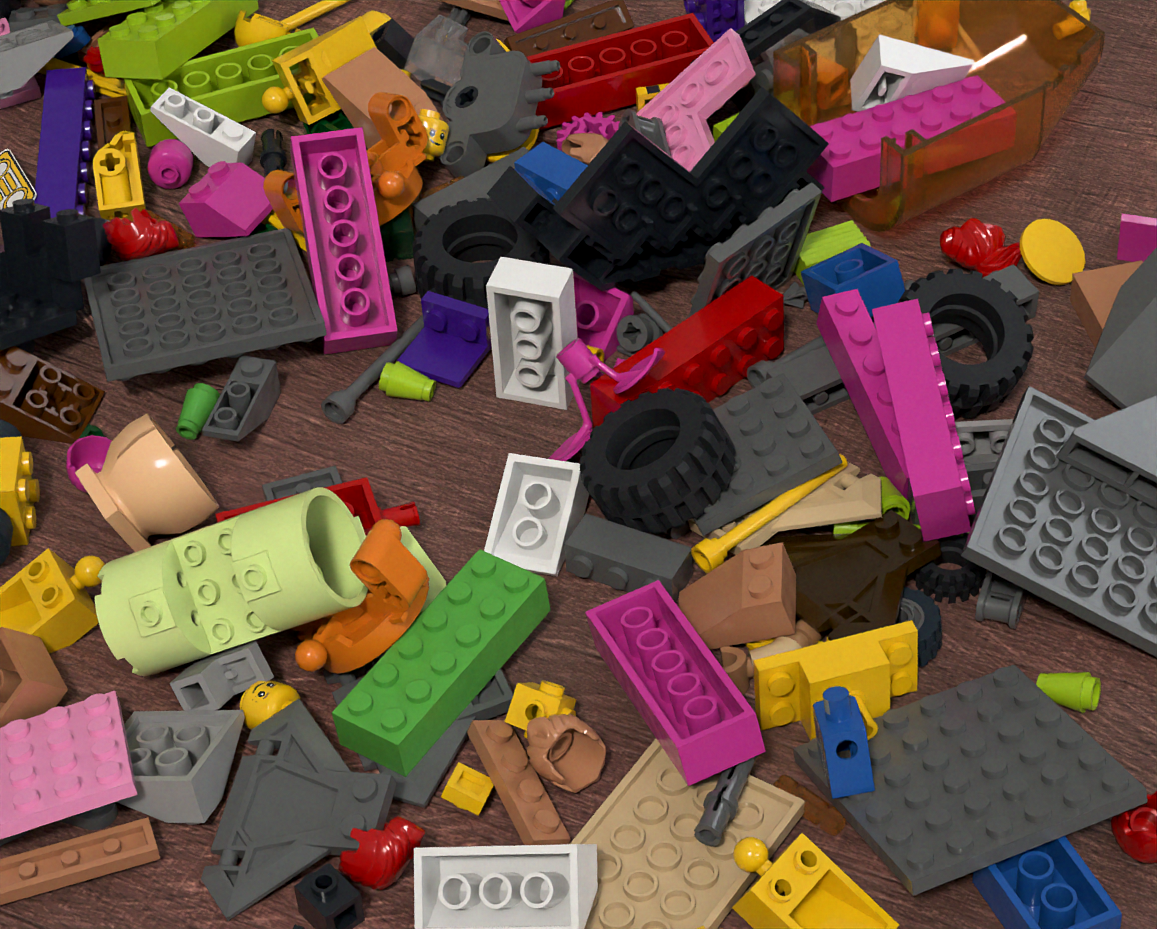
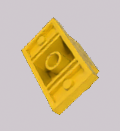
M910 620L753 660L755 713L761 731L801 721L811 741L816 738L813 704L823 700V692L826 689L840 686L846 688L849 691V695L856 698L865 725L867 740L873 738L878 731V726L873 718L882 716L886 711L890 710V698L917 691L918 630L913 621Z

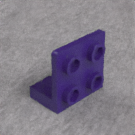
M683 0L686 13H694L713 42H716L730 28L736 32L745 26L744 0Z
M427 291L421 299L424 327L397 361L432 380L459 388L492 348L489 312L486 308Z

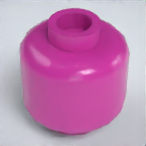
M166 139L157 143L153 147L148 160V174L151 180L157 186L164 189L179 188L189 180L193 168L191 150L183 142L176 139Z

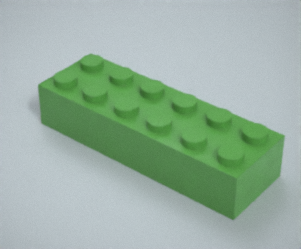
M479 549L418 616L406 632L334 709L332 716L340 745L406 777L551 611L545 578Z

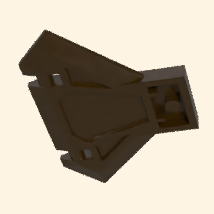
M893 510L882 514V517L876 518L853 533L771 537L761 545L766 546L783 542L796 573V616L817 632L833 629L828 635L829 641L896 624L907 575L942 555L940 543L936 539L924 542L921 529Z

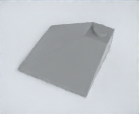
M50 20L1 35L0 100L13 96L12 90L19 89L28 82L74 37L73 31Z
M243 710L134 711L124 726L138 795L117 801V803L166 823H186L188 825L205 823L222 800L245 718Z

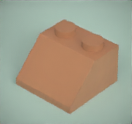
M4 627L0 628L1 728L11 721L25 720L46 713L49 709L56 707L68 691L41 638Z

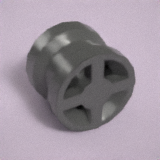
M647 313L628 315L622 318L617 327L619 344L628 351H640L663 335V330Z

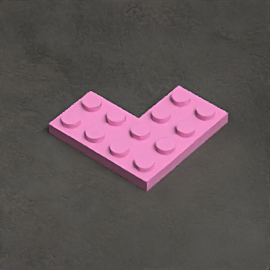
M730 28L636 113L638 116L648 119L657 117L662 120L671 157L688 171L693 169L715 143L706 119L716 110L722 108L729 98L745 87L756 75L740 35Z

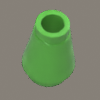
M197 383L193 388L187 390L176 431L180 436L189 440L196 439L220 397L216 389L207 384Z

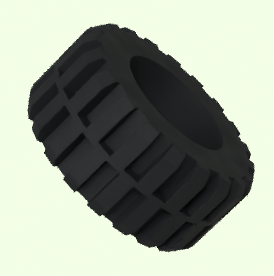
M477 198V201L468 202L466 199L458 201L455 206L450 207L447 205L441 208L437 215L432 214L426 219L424 225H421L418 229L412 247L416 286L421 299L427 291H431L488 309L486 284L500 257L550 265L549 250L536 237L513 222L494 201H488L487 198ZM491 260L490 262L472 263L476 261Z
M949 268L945 275L943 270H937L929 273L927 278L920 277L914 281L909 290H905L898 303L918 299L921 313L929 312L932 324L952 323L962 326L972 332L983 345L987 361L972 365L955 362L938 350L954 418L958 413H962L963 418L976 417L979 411L986 414L994 410L998 403H1003L1009 397L1032 358L1034 349L1031 343L1034 338L1033 328L1030 324H1025L1029 318L1025 308L1017 306L1016 301L1018 298L1010 290L1006 293L1000 288L1002 283L994 278L991 281L982 278L983 273L971 270L969 274H964L963 269Z
M669 388L658 389L657 393L652 394L648 391L639 394V398L633 401L627 400L620 404L621 408L614 413L612 411L603 418L604 422L600 426H595L590 433L591 440L585 442L582 449V457L580 458L582 483L608 521L645 533L663 534L669 528L679 529L685 526V522L689 519L700 517L704 514V509L709 504L713 506L720 498L719 492L726 490L730 482V474H733L735 448L710 404L703 397L684 389L676 388L673 391Z

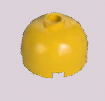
M245 10L239 11L234 30L235 42L238 47L291 34V32H288V24L254 13L251 19L246 18L247 11Z

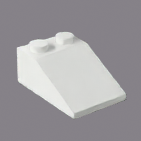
M509 453L484 551L532 573L558 576L565 560L564 544L583 518L589 497V492L581 480L580 464Z

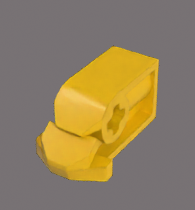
M121 131L113 137L109 144L107 143L99 149L94 156V178L101 218L111 221L113 218L119 217L120 219L127 218L133 222L131 211L137 208L141 212L143 209H146L135 133Z

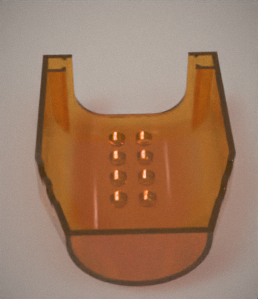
M886 0L773 51V96L808 126L856 113L857 111L852 110L850 80L879 34L974 60V65L965 78L978 75L1005 103L927 140L914 129L905 132L904 149L896 143V138L890 139L888 136L881 138L880 187L834 201L861 225L873 231L885 232L1004 175L1035 158L1099 64L1104 50L1105 32L1061 0Z

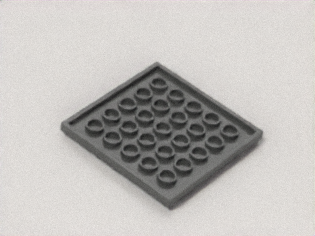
M287 228L100 266V274L84 279L107 382L113 380L127 381L137 375L151 372L165 373L172 368L184 365L198 366L206 363L208 360L222 357L236 358L245 352L259 349L273 350L283 344L297 341L310 342L317 337L327 335L324 319L291 230Z
M1028 386L1020 400L961 556L1157 657V509L1056 458L1058 452L1075 428L1095 420Z
M1015 664L999 668L995 672L977 679L962 682L956 687L935 695L925 696L919 701L898 709L888 710L882 716L873 718L878 726V731L873 738L868 740L875 791L832 799L818 753L817 739L814 738L808 743L793 748L797 765L913 896L1147 803L1146 788ZM850 750L837 752V755L842 758L851 757Z

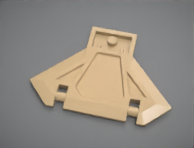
M848 462L846 468L733 547L729 552L737 555L743 550L760 547L778 531L882 517L881 478L873 474L858 478L856 476L859 474L860 468ZM769 502L704 536L693 518L688 520L690 530L704 538L712 539L715 537L719 539Z

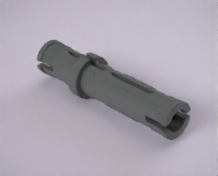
M759 755L723 770L714 790L706 795L703 803L705 810L694 829L696 839L702 844L715 846L720 843L728 821L732 820L738 811L739 805L737 800Z

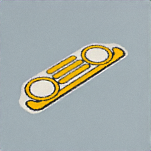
M5 149L0 152V210L12 207V202L19 199L35 200L37 193L11 150Z

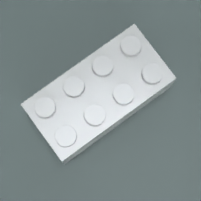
M500 257L486 284L496 397L567 410L574 394L570 384L565 379L569 372L556 356L564 347L577 338L573 269Z

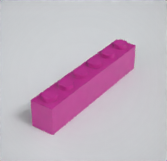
M857 289L824 296L821 300L816 323L887 478L907 499L909 474L877 330Z

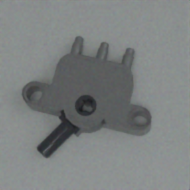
M482 31L473 36L467 45L460 72L461 80L457 81L452 87L432 78L421 81V89L425 91L430 100L440 103L445 116L450 121L448 123L449 132L445 150L440 156V160L457 181L484 168L487 154L518 148L528 139L532 130L547 125L548 119L545 115H535L538 102L551 99L554 96L552 88H542V75L559 71V61L547 60L531 63L524 53L520 51L506 52L490 32Z

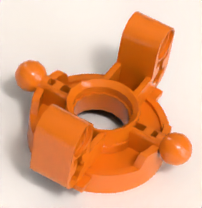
M388 92L374 94L368 103L369 116L381 137L380 141L367 150L379 226L404 211L419 195L423 180L416 166L427 158L425 153L421 152L427 145L428 136L411 101L403 95ZM390 104H391V105H392V110H391V112H390V114H389V107H390ZM283 170L270 172L264 180L263 189L277 217L285 228L304 233L294 173ZM288 182V189L284 194V186Z
M382 519L375 523L350 562L352 572L368 588L363 602L356 607L290 628L300 631L297 637L300 640H305L297 646L295 652V660L301 669L314 672L323 667L328 672L338 674L362 667L390 648L406 632L420 613L428 595L430 579L421 563L400 542L402 532L399 525L393 520Z

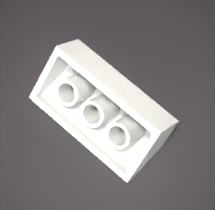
M597 844L414 848L415 929L585 928L598 889Z

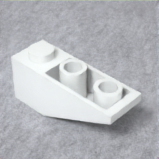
M168 88L151 106L150 111L206 166L210 167L220 161H225L226 163L242 162L248 166L252 161L255 131L171 88Z

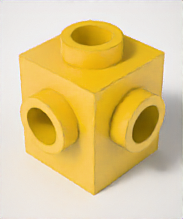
M542 680L540 685L534 682L517 683L505 722L525 730L523 736L527 738V725L534 718H548L554 714L568 715L569 713L576 716L574 706L577 699L565 695V688L553 682Z

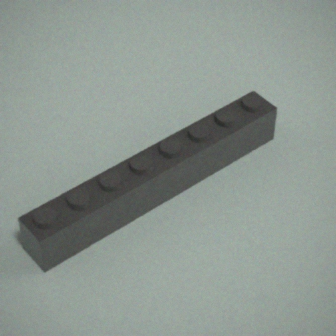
M1014 264L983 277L989 281L994 278L1002 283L1000 288L1006 293L1010 290L1018 298L1016 301L1017 306L1025 308L1029 316L1028 320L1036 316L1039 290ZM952 323L932 324L934 331L932 336L935 337L938 350L944 356L980 342L972 332L962 326ZM827 346L811 350L801 357L785 364H779L767 371L766 380L784 373L812 415L850 399Z

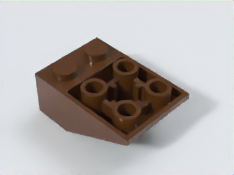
M17 346L0 350V419L16 427L22 437L73 444L85 430L105 391Z

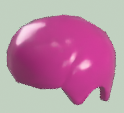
M91 435L77 439L69 447L66 470L71 484L78 490L88 493L75 472L85 464H88L95 472H100L112 442L109 438Z

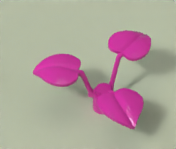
M576 338L557 354L556 358L569 372L565 379L571 386L583 418V425L578 432L569 437L548 459L567 461L590 439L592 422L576 382L578 379L584 384L594 376L599 378L604 375L600 371L602 370L619 382L613 388L615 394H618L640 382L662 359L666 352L662 348H655L652 355L638 362L629 372L617 373L600 361L595 354L593 355L580 338ZM617 358L614 367H616L625 360Z

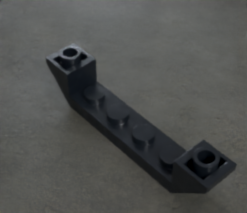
M781 0L737 30L736 33L740 35L748 57L752 61L797 29H801L818 39L835 27V23L839 24L841 17L818 4L806 0Z

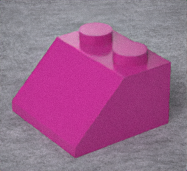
M220 161L210 166L208 173L198 183L191 186L189 193L179 202L195 236H249L273 209L263 189L265 178L242 162L226 163L225 161Z

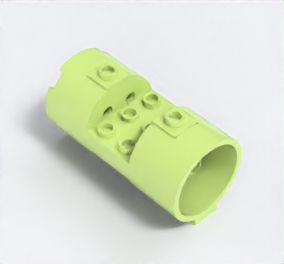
M317 487L112 560L101 568L97 576L102 580L101 594L95 596V608L104 639L117 660L125 658L133 666L132 673L139 676H151L356 607L363 602L368 592V588L350 568L351 560L366 538L359 516L353 517L344 502L332 491Z

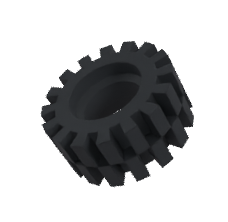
M964 533L962 537H958L957 534L936 539L940 543L942 555L913 572V580L916 581L915 586L918 590L923 589L924 595L928 597L935 594V601L940 603L943 597L949 598L948 604L956 603V597H960L961 601L964 602L969 600V593L974 597L979 593V588H982L985 579L986 569L961 556L969 535L968 533ZM943 563H953L961 566L962 568L956 570H946L938 567L937 565Z

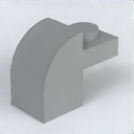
M254 641L202 658L185 669L169 684L184 711L217 710L235 694L246 691L257 681H270L274 675L257 642Z

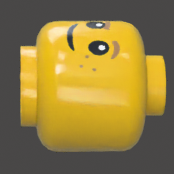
M420 109L418 117L428 136L427 145L421 153H425L427 157L424 161L433 162L434 157H439L444 153L449 126L446 122L439 120V112Z
M272 680L255 682L243 693L240 700V710L244 712L245 725L252 730L289 704L300 699V695L295 688L287 684Z

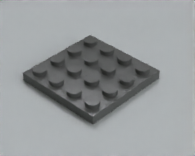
M812 182L800 191L794 189L785 197L781 204L775 208L768 207L755 222L749 226L746 224L740 226L729 240L723 244L721 242L714 244L705 255L706 263L703 272L698 277V289L691 299L692 307L687 318L751 275L774 290L789 282L822 191Z
M784 373L765 380L761 385L742 395L735 396L723 405L713 409L734 444L735 465L733 474H730V482L726 490L719 492L720 498L713 506L709 504L704 509V514L697 519L693 517V520L704 536L843 463L838 451Z

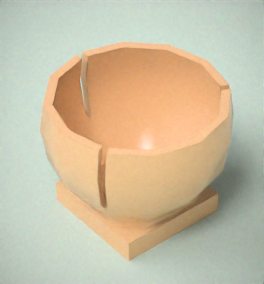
M149 413L129 423L111 442L100 472H95L88 464H85L75 472L105 520L135 552L151 547L148 541L150 535L182 534L203 523L219 508L209 489L179 449H171L175 444Z

